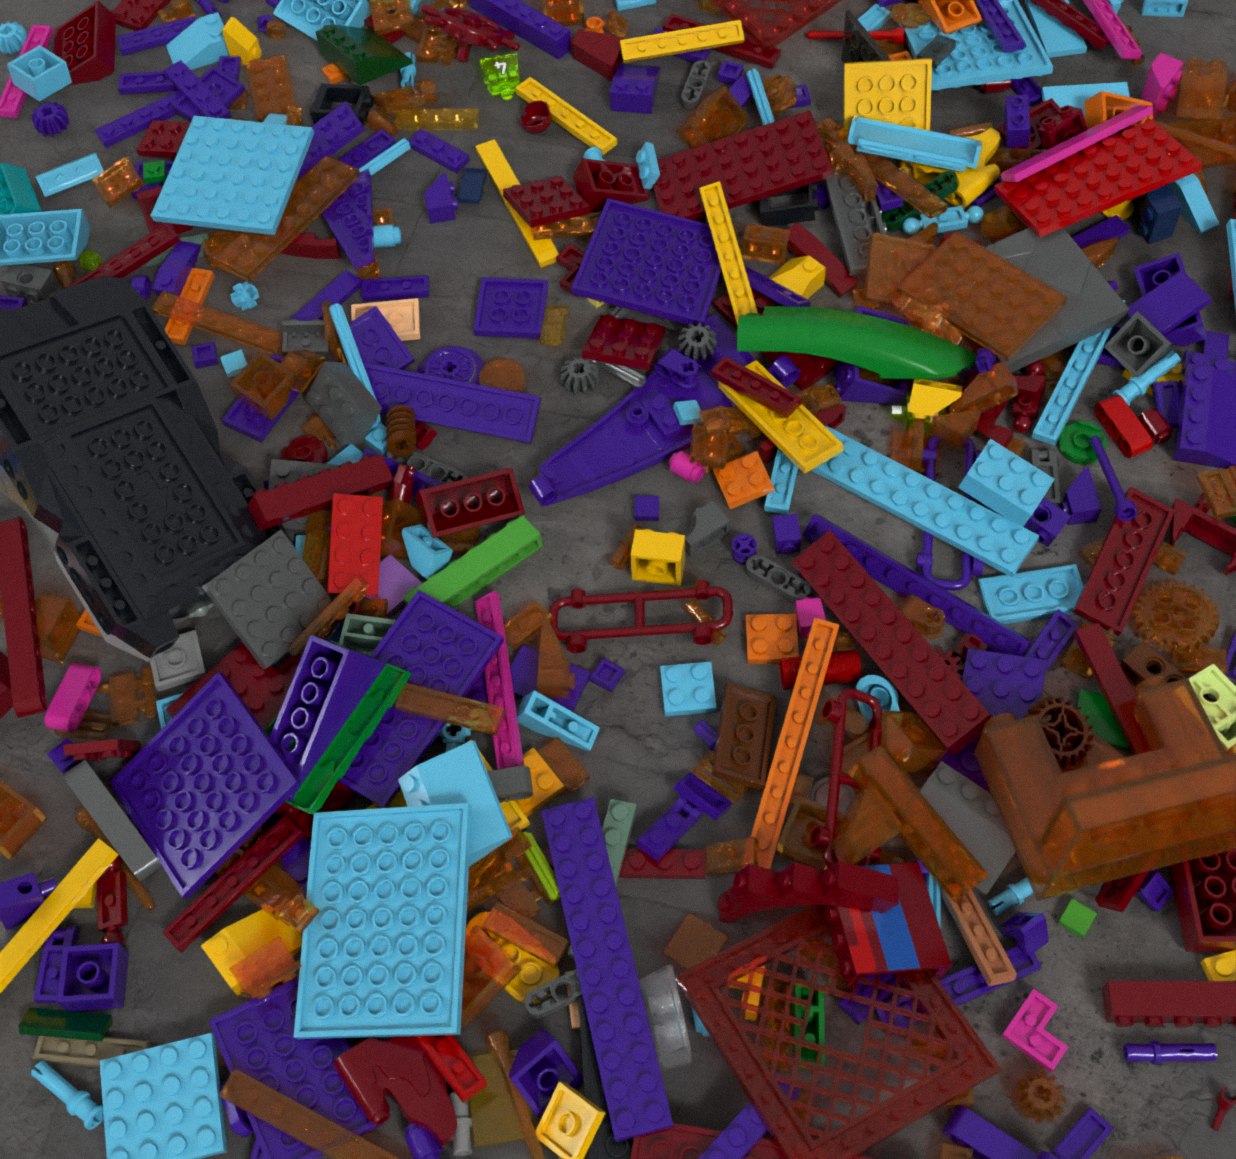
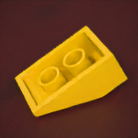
M276 902L225 927L202 944L201 947L230 988L238 997H241L301 951L303 937Z

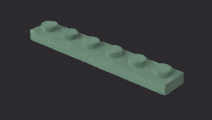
M610 799L602 831L617 887L637 812V804ZM570 944L568 956L570 958H574L572 946Z

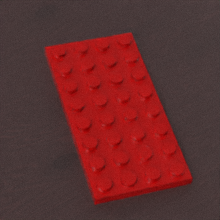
M1150 120L1094 143L1017 183L1003 181L995 184V193L1040 238L1202 170V162L1155 121Z

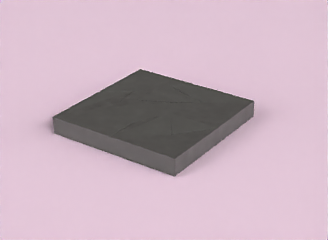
M1027 228L934 270V282L982 348H990L996 357V367L1002 375H1007L1120 324L1128 318L1129 308L1064 228L1040 238L1030 228Z

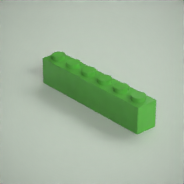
M523 515L518 519L511 520L502 530L492 533L483 543L470 548L464 556L458 560L451 561L445 569L431 575L426 582L410 589L403 597L405 605L407 606L417 591L420 590L454 609L542 547L541 534Z

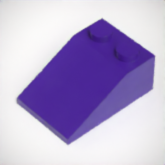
M620 64L613 76L610 90L611 111L652 114L660 67Z

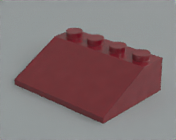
M96 1L55 29L54 54L67 63L72 81L69 85L100 81L114 72L116 15L100 1Z
M1177 833L1166 845V852L1186 952L1235 950L1236 834Z

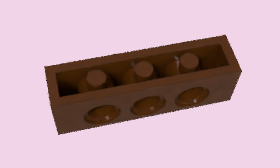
M1142 641L1120 663L1128 682L1155 705L1159 706L1163 712L1197 741H1200L1206 735V732L1170 695L1171 690L1168 688H1174L1188 678L1180 673L1174 664L1167 662L1161 657L1155 648L1148 646ZM1148 670H1152V671H1154L1156 674H1152V673H1150ZM1207 694L1203 695L1204 699L1209 702L1217 701L1210 698Z

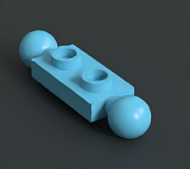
M962 206L922 213L918 220L914 217L906 219L903 222L902 229L907 235H914L919 229L923 230L924 235L967 228L968 221L973 224L979 223L984 217V212L979 206H972L967 212H964Z

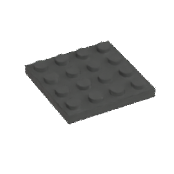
M282 530L274 533L202 586L263 670L272 665L333 616L331 611L332 599Z

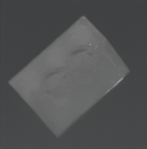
M672 964L666 965L639 979L661 1071L692 1064L691 1045Z

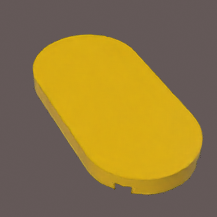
M501 911L481 912L475 915L466 925L465 950L468 956L517 1001L524 1003L525 997L529 992L559 978V969L553 955L507 914ZM551 991L546 992L548 998L551 996ZM538 998L533 999V1004L542 1002Z

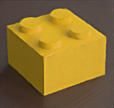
M635 529L631 549L632 580L681 586L685 565V535H679L675 532L662 533L650 529Z

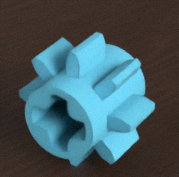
M245 281L232 287L235 292L230 294L236 307L242 308V311L257 305L255 300L259 296L258 290L254 285L248 284Z

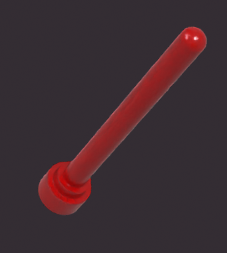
M896 27V29L891 31H808L806 36L808 39L891 40L895 44H904L905 27Z

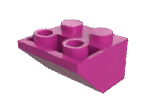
M1161 52L1150 66L1141 95L1142 100L1152 102L1153 120H1155L1160 112L1164 113L1169 99L1173 100L1178 92L1176 85L1179 84L1184 74L1181 71L1184 62Z

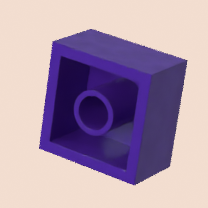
M120 943L64 946L57 1003L67 1011L124 1008L129 952Z

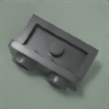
M297 319L282 321L283 356H329L330 330L327 321L313 319L311 321H299Z

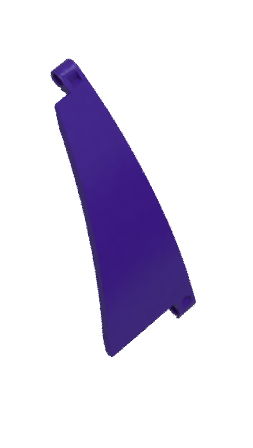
M713 314L707 317L703 326L705 327L709 324L711 331H715L717 347L714 349L712 356L706 355L705 361L701 357L696 361L699 366L698 373L696 374L699 378L697 387L685 390L675 383L662 378L656 371L652 372L646 378L647 382L642 388L636 387L601 419L555 452L539 467V472L542 475L533 479L528 488L541 506H548L589 493L639 473L670 458L674 453L692 447L745 416L719 389L718 380L711 377V370L725 356L744 367L754 362L755 359L748 351H737V338L718 315ZM788 356L778 358L767 370L785 388L794 383L801 374V371ZM663 393L672 407L675 402L696 400L704 419L702 423L685 425L686 431L665 441L650 419L641 427H633L627 422L625 413L630 406L642 405L643 401Z

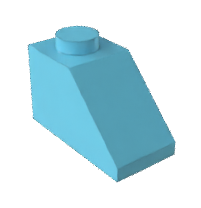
M421 524L402 529V536L411 566L421 576L428 579L431 575L439 573L447 567L453 552L450 547L437 537L432 538L428 530Z

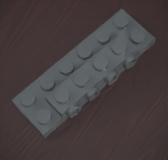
M866 164L832 167L834 176L823 180L849 275L894 271L895 263L891 253V240L887 239L886 223L882 222V210L880 205H877V198L871 185Z

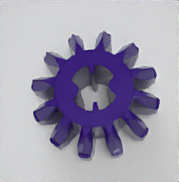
M48 101L46 105L40 104V108L34 109L35 113L31 115L34 127L44 137L49 134L53 137L57 133L61 134L62 130H67V125L69 124L67 112L57 102L51 104Z

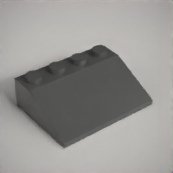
M941 761L892 833L925 856H930L932 860L939 862L941 867L963 882H968L969 886L986 897L1028 837L1034 822Z

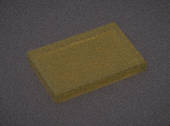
M519 1049L469 1057L488 1082L486 1088L470 1098L475 1148L534 1139L530 1106L508 1077Z

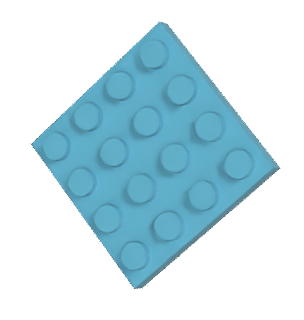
M208 1033L100 1060L107 1159H201L227 1152L223 1106L219 1094L220 1078L214 1034Z

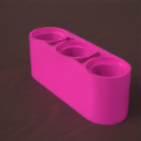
M72 663L69 666L45 714L44 721L47 728L74 733L77 730L101 681V669L99 667L80 663Z

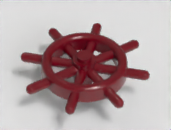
M423 5L421 8L423 13L429 15L425 17L426 24L437 26L455 40H460L457 54L455 55V58L460 61H468L472 45L489 48L493 52L497 51L501 46L514 51L520 49L519 43L512 41L515 37L514 32L504 30L496 22L485 16L468 10L454 8L450 5H446L440 10L427 5Z

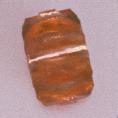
M1044 1070L1040 1071L1037 1077L1030 1071L1027 1073L1026 1079L1020 1078L1017 1082L1021 1089H1016L1014 1096L1022 1100L1016 1104V1107L1018 1109L1024 1107L1027 1109L1024 1113L1026 1119L1035 1114L1036 1123L1040 1124L1043 1116L1050 1123L1054 1120V1114L1058 1116L1062 1114L1063 1109L1060 1105L1065 1104L1067 1099L1059 1095L1064 1090V1086H1055L1053 1084L1056 1081V1076L1052 1075L1047 1080ZM1036 1093L1038 1095L1044 1094L1046 1099L1044 1101L1041 1098L1036 1099L1034 1095Z

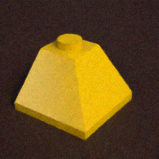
M809 255L791 258L768 278L808 299L824 285L826 267Z
M915 379L908 412H911L913 417L926 419L927 415L933 416L961 397L962 386L927 379Z

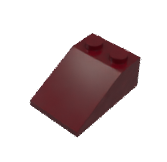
M582 158L572 176L578 194L590 205V210L603 211L607 198L629 204L650 199L648 190L643 188L638 165Z

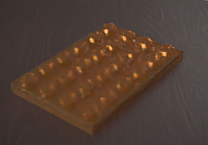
M957 231L897 286V293L981 346L990 348L994 354L1005 361H1008L1067 302V296Z

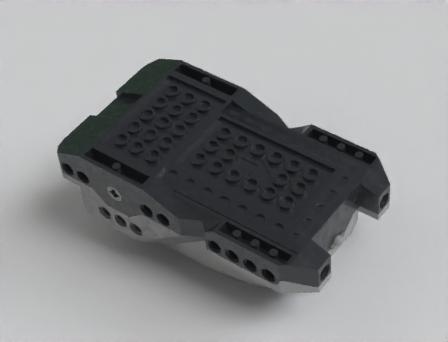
M108 276L95 278L52 292L48 299L9 312L5 308L0 309V491L29 514L106 643L147 662L171 651L178 640L179 634L175 625L189 618L203 617L215 606L202 588L204 584L279 530L283 531L292 545L293 541L282 524L259 531L247 504L253 497V493L260 489L245 466L237 461L220 456L218 430L195 377L146 300L124 278Z

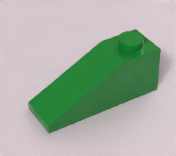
M795 982L790 994V1030L795 1069L825 1070L824 985Z

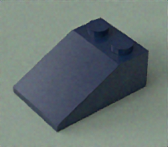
M1168 185L1136 197L1137 229L1139 235L1145 239L1147 244L1172 237L1183 208Z

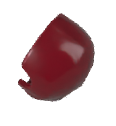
M542 100L533 101L524 107V116H520L524 130L532 134L546 131L552 122V114L547 102Z

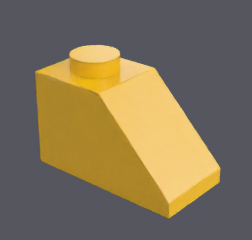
M231 17L222 29L229 55L240 56L241 64L253 67L262 54L258 38L236 18Z

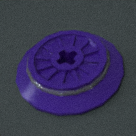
M446 346L436 349L426 356L418 368V373L482 385L485 378V367L482 359L473 350L462 346Z

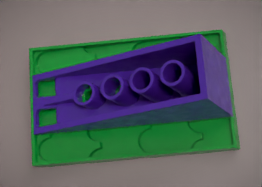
M310 634L283 705L265 730L303 783L285 801L286 803L309 814H315L322 807L338 779H342L365 740L374 732L388 707H392L411 676V672L338 642L328 641Z

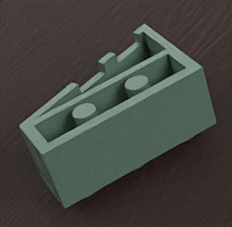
M346 613L339 643L370 656L396 620Z

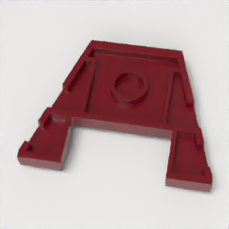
M970 375L962 388L961 397L954 401L949 408L950 416L970 430L974 429L980 433L981 437L987 442L992 439L1007 448L1014 436L1013 430L995 425V421L1014 392L1037 399L1046 384V378L1043 376Z

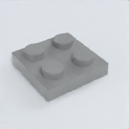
M196 630L180 634L171 651L150 660L154 683L158 692L201 679L207 673L199 635Z

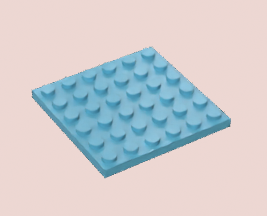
M998 0L1025 41L1023 50L1012 53H1003L984 21L945 35L923 10L897 14L899 27H905V40L913 58L932 59L931 90L938 91L946 88H959L967 85H980L988 82H1001L1003 80L1052 74L1053 65L1018 0Z
M194 116L150 215L155 222L275 235L313 139V128Z

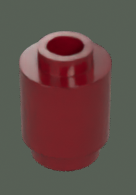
M1011 79L1001 82L982 83L978 85V88L983 91V94L1004 93L1005 90L1010 89Z
M1150 408L1140 414L1138 420L1151 436L1153 444H1163L1171 438L1173 429L1159 411Z

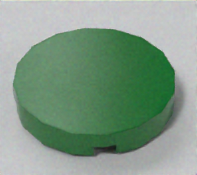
M1075 421L1073 424H1067L1064 427L1057 441V446L1065 459L1075 464L1086 465L1098 461L1090 443V438L1098 436L1105 450L1107 439L1101 433L1102 430L1098 426L1086 421Z

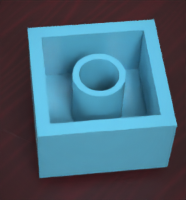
M41 45L7 63L13 84L38 101L46 99L48 96L72 83L67 63Z

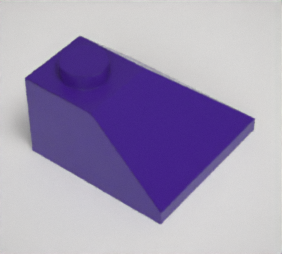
M544 1028L539 1029L519 1047L508 1075L540 1120L559 1082H565L574 1089L583 1083L582 1076L557 1040Z

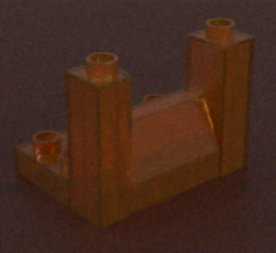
M1156 676L1142 681L1134 688L1136 702L1133 714L1151 751L1062 773L1036 715L1016 720L1013 713H1003L992 717L984 724V730L974 754L1037 901L1178 864L1183 861L1208 857L1236 849V744L1225 751L1188 678L1167 683L1164 677Z

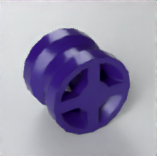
M740 534L734 538L732 542V557L736 563L746 565L748 558L756 555L757 542L753 536Z

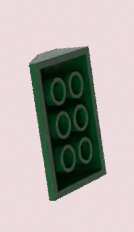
M333 24L326 25L316 31L320 54L359 85L413 64L412 59L372 29Z

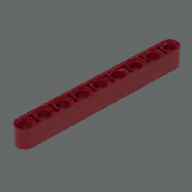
M18 517L0 522V586L12 702L17 717L23 718L46 712L47 699L28 534L23 519Z

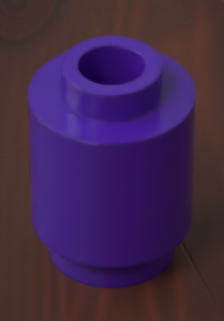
M409 1124L404 1129L406 1134L404 1139L414 1159H440L439 1155L443 1152V1148L427 1130L413 1124Z

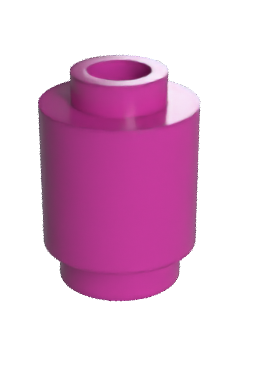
M684 451L674 453L669 460L670 471L689 483H698L706 470L701 461Z

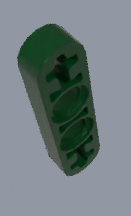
M953 171L941 173L903 199L904 206L887 210L882 216V222L886 223L887 231L894 232L901 229L906 219L910 217L917 218L955 192L959 187L956 173ZM928 192H935L933 197L924 198ZM909 205H917L914 210L906 211Z

